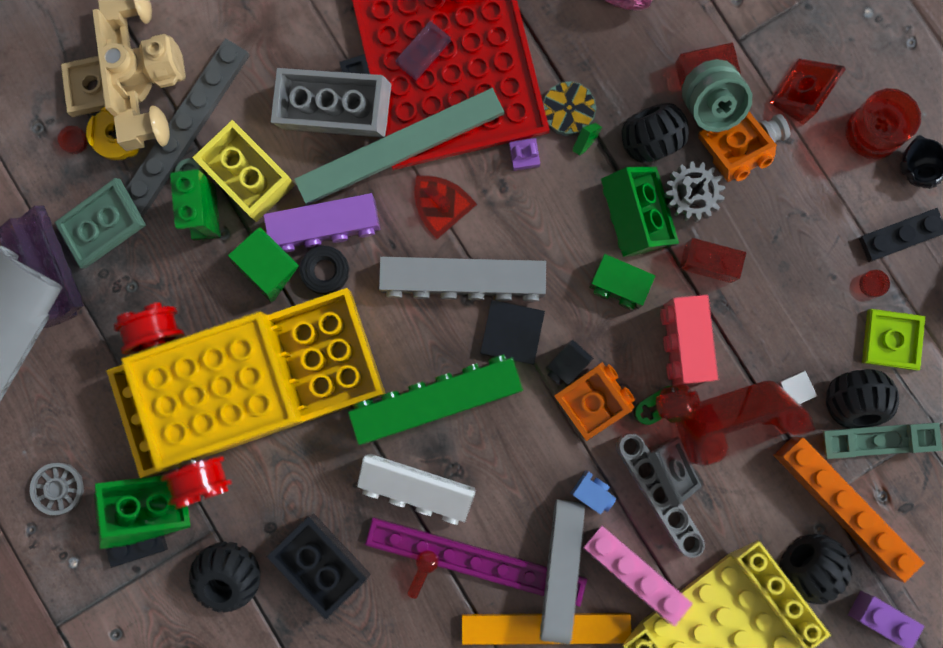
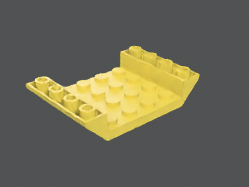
M755 541L729 553L680 591L693 604L675 626L668 624L654 611L637 625L623 643L624 648H815L828 638L830 633L760 541Z

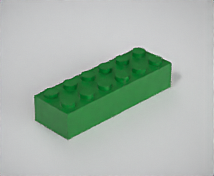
M505 355L490 359L488 366L479 368L478 364L463 368V374L452 377L451 373L436 377V383L426 386V383L420 382L408 386L409 392L400 395L399 391H393L381 395L382 401L374 403L373 400L369 399L354 404L355 410L348 413L358 444H365L523 391L513 358L506 359Z

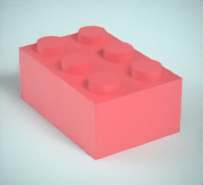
M708 295L673 298L663 304L664 309L660 310L662 325H666L667 336L663 338L664 350L669 352L670 363H667L666 366L668 379L672 380L673 385L718 380Z

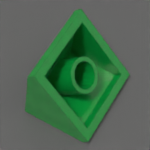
M261 227L257 228L228 255L232 264L271 303L275 301L299 267Z

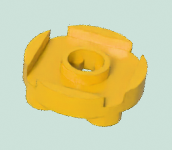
M105 107L101 108V112L96 116L90 118L86 128L87 140L101 156L109 160H123L133 157L138 153L139 149L125 151L117 143V138L114 139L109 135V132L115 129L114 116Z

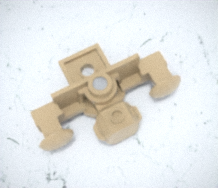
M98 0L99 9L93 10L99 56L61 64L67 113L71 117L98 112L101 111V108L105 107L114 116L117 143L125 151L145 147L144 141L155 138L160 146L164 147L168 144L170 138L169 125L164 113L158 107L150 106L149 113L140 114L139 102L146 98L152 84L164 88L173 86L178 81L185 80L183 55L179 46L171 36L161 34L152 36L151 39L143 40L139 48L131 49L127 18L139 15L144 24L149 23L152 17L150 0ZM98 80V84L94 89L87 90V85L90 81Z

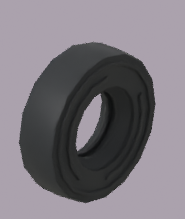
M322 245L311 249L305 254L301 261L300 275L308 289L317 294L327 295L338 291L344 286L349 276V265L341 251L331 246ZM322 260H329L334 264L335 273L329 280H320L315 276V266Z

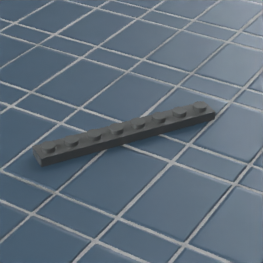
M226 38L169 122L170 138L168 144L162 147L158 142L155 143L126 187L142 218L250 56L246 50Z

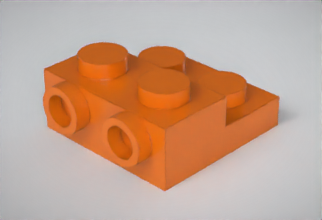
M750 112L738 125L729 130L721 132L702 130L699 132L700 141L713 156V164L727 182L733 179L742 181L750 174V170L758 166L761 169L766 168L774 160L777 144Z
M603 362L554 395L586 441L630 413L634 408L632 402L635 399L630 390L626 387L622 389L616 381L618 379L617 372L610 364L605 366Z

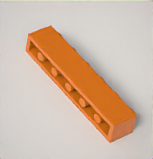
M792 437L773 455L891 578L905 583L925 563L804 437Z

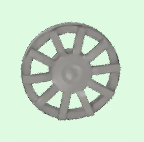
M51 463L41 467L34 474L30 483V497L33 504L41 512L48 515H61L76 508L84 493L81 474L74 467L65 463ZM58 467L65 469L61 478L59 477ZM53 468L54 478H51L45 471ZM71 472L74 478L66 481V477ZM41 476L47 481L45 484H37ZM77 482V488H69L70 484ZM36 488L43 489L44 494L37 497ZM68 492L77 493L74 500L68 495ZM45 498L50 499L47 507L41 504L40 501ZM63 498H65L70 503V505L65 509L62 500ZM55 500L58 502L59 510L51 509Z

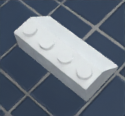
M373 454L365 455L357 486L364 489L362 494L378 499L380 494L389 497V503L405 507L407 503L416 506V512L428 516L435 512L443 515V521L458 525L459 521L465 522L475 494L474 487Z

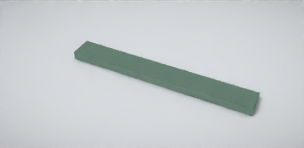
M493 88L301 175L294 180L305 204L309 205L504 115V110Z

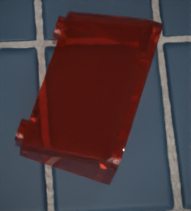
M762 381L685 406L677 412L675 418L690 462L701 466L722 460L728 451L725 434L759 423L763 425L771 424L779 429L780 434L788 433L791 435H802L815 430L807 410L774 381Z

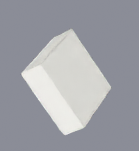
M806 371L778 382L789 407L797 406L817 396Z

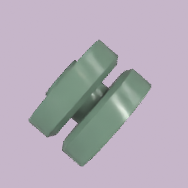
M715 59L698 65L688 74L682 86V99L698 126L706 131L721 132L731 129L747 116L752 106L753 94L749 85L741 77L736 67L725 60Z

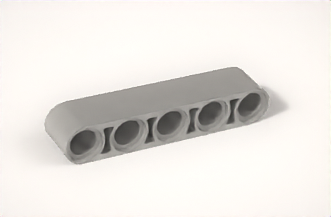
M621 435L617 439L616 450L675 548L689 558L698 557L703 553L705 542L684 506L681 504L672 507L666 495L660 502H656L653 498L654 490L662 487L648 457L650 451L638 435ZM631 438L636 442V450L632 454H627L624 451L623 445L627 439ZM642 463H648L651 467V473L646 478H641L638 473V468ZM677 511L680 514V521L677 525L670 526L668 517L672 512ZM693 536L695 539L694 547L690 550H685L683 547L685 538Z
M559 499L555 501L540 628L541 641L568 645L571 642L585 513L584 503Z

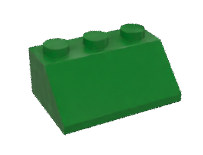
M625 167L601 178L603 194L608 203L610 219L614 225L618 238V247L623 257L640 255L679 244L671 213L667 207V199L664 198L665 193L657 167Z

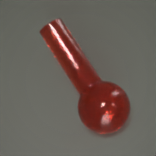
M425 550L417 556L416 565L418 570L407 592L408 596L413 599L418 597L428 573H432L438 567L439 560L433 551Z

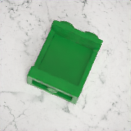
M199 169L172 172L170 178L175 227L177 229L190 228L191 239L194 241L221 238L216 185Z

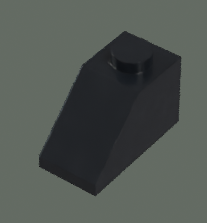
M572 339L548 364L546 368L550 372L547 376L560 386L563 383L567 386L594 358Z

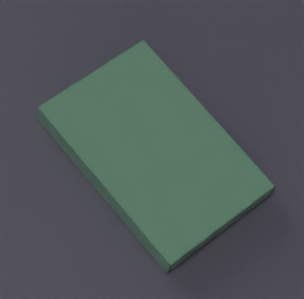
M118 178L111 180L54 222L79 268H87L146 226L121 179Z

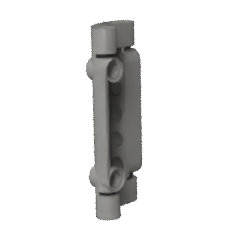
M1 245L0 402L46 325L50 316L48 312L63 288L52 279L17 261L19 256Z

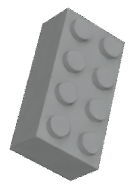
M277 68L271 123L283 130L384 138L386 136L391 83L383 75Z

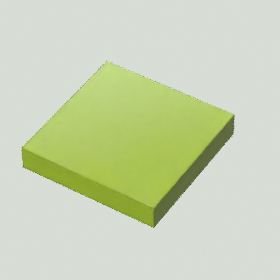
M868 309L862 363L919 371L921 367L925 316Z

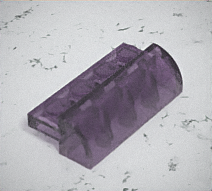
M34 206L20 218H10L0 226L1 245L15 252L19 256L17 261L52 279L63 287L48 312L50 316L44 328L58 325L78 315L76 311L82 308L84 304L45 206Z

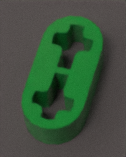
M666 386L636 404L634 408L635 419L643 425L656 423L682 405L684 401L682 391L678 387L677 389L674 387L677 396L674 398L675 404L666 403L661 405L660 401L667 397L665 392L674 393L671 390L674 386ZM643 405L646 408L654 405L657 407L656 410L651 412L652 418L650 420L647 417L642 418L640 415L643 412Z

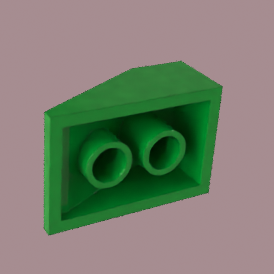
M162 476L95 483L94 504L99 549L131 545L190 528L188 505L176 509L175 504L169 505L168 501L172 496L167 481L161 480Z

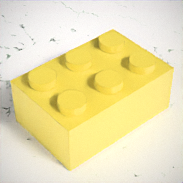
M233 120L192 157L256 222L295 186L290 177Z

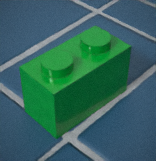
M604 254L589 288L593 289V294L598 297L609 299L610 296L619 300L618 304L620 306L634 310V308L639 309L644 305L656 275Z

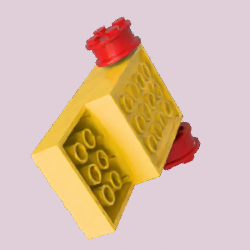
M348 288L269 315L257 312L184 337L183 330L178 329L174 317L178 313L176 307H162L161 303L147 305L144 307V311L136 314L128 312L118 315L116 317L117 322L113 325L114 330L120 332L124 346L120 348L121 353L125 355L135 354L123 358V365L106 371L139 477L153 476L185 464V466L180 467V470L161 477L162 481H167L172 496L168 501L169 505L175 504L176 509L202 501L200 497L202 494L204 499L229 491L227 486L231 485L232 481L231 479L226 480L221 464L225 461L224 456L204 462L203 460H197L386 394L352 292Z

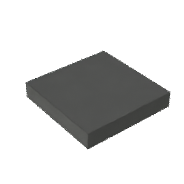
M678 436L668 440L648 454L672 507L681 505L701 488V483Z

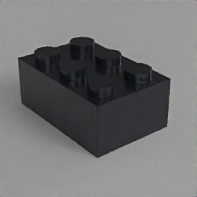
M314 513L308 516L267 556L325 620L371 575Z

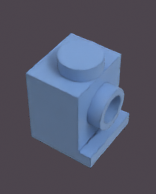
M585 470L570 493L599 514H602L604 510L608 512L616 501V498L607 492L610 486L597 477L594 481L590 480L593 474Z

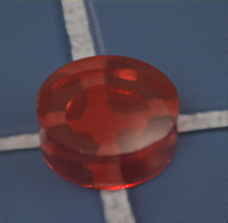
M66 126L58 135L60 147L70 154H79L88 145L86 133L77 126Z
M871 270L861 276L859 287L861 292L867 297L876 298L887 293L890 287V280L883 271Z

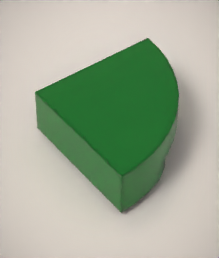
M592 123L583 127L573 146V152L579 156L586 152L599 135L602 126Z

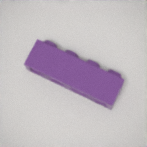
M372 193L264 214L267 234L286 253L294 251L296 246L305 245V248L320 246L321 241L332 240L333 243L347 241L348 236L358 234L361 238L375 235L374 231L380 230L375 199Z

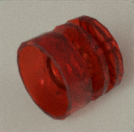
M886 88L876 91L850 116L846 124V138L850 147L857 154L867 159L879 160L890 156L917 133L921 124V112L918 104L909 94L899 89Z

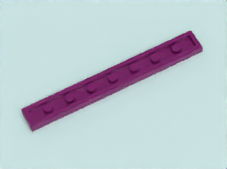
M376 517L372 518L365 542L366 546L544 596L547 566ZM579 575L575 606L580 607L588 579Z

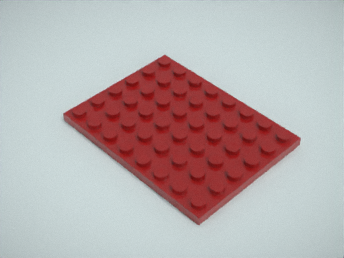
M352 0L369 72L374 75H383L391 83L386 136L493 88L504 110V115L393 165L392 170L549 134L550 129L517 0Z

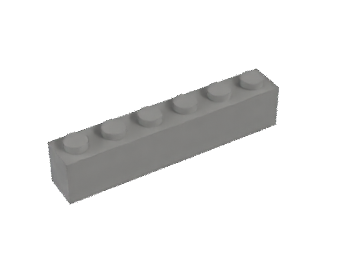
M380 257L379 290L381 293H386L388 298H402V294H413V298L429 299L430 294H439L441 299H457V295H468L469 300H484V296H495V300L511 301L512 296L523 297V301L535 302L539 301V297H544L546 294V261Z

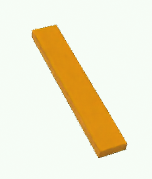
M542 613L462 614V645L561 643L540 640ZM574 613L570 644H623L631 634V614Z

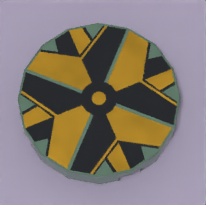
M571 81L559 83L549 90L543 102L549 128L557 134L572 136L580 133L583 127L593 122L596 111L595 99L589 89L582 84Z

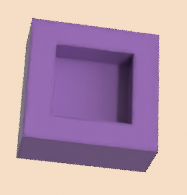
M536 138L509 142L513 171L540 167Z

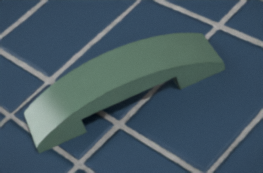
M939 423L823 431L826 459L943 451Z

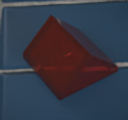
M798 59L770 102L773 106L804 125L818 112L846 69L841 65Z

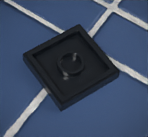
M491 300L480 354L493 357L505 355L506 359L513 358V361L534 365L545 311Z

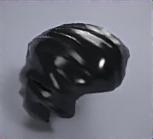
M918 135L912 140L903 153L902 162L900 163L901 172L906 175L910 184L915 187H922L923 189L935 188L938 184H941V181H943V145L941 143L925 138L922 135Z

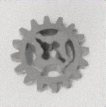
M693 161L688 164L687 169L682 164L678 167V173L675 171L671 173L669 177L673 181L666 182L665 187L670 189V191L664 194V198H671V202L667 207H676L675 216L683 213L684 221L693 216L695 222L701 220L702 215L708 219L711 216V211L716 212L719 210L720 207L717 203H721L725 198L719 195V193L725 189V186L718 185L722 178L721 175L716 177L712 175L715 168L712 167L707 171L703 162L696 168ZM690 175H696V176H699L700 178H691V177H689V176H690ZM700 184L697 194L689 200L692 189ZM677 190L681 193V200L678 197ZM698 205L700 208L694 209L690 208L689 206Z

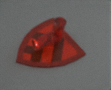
M416 176L414 189L416 207L421 220L436 239H439L477 206V203L467 192L447 179L435 176Z

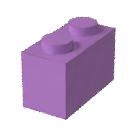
M860 591L848 613V616L903 648H913L924 628V625L863 591Z

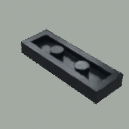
M938 208L858 238L868 262L943 235V219Z

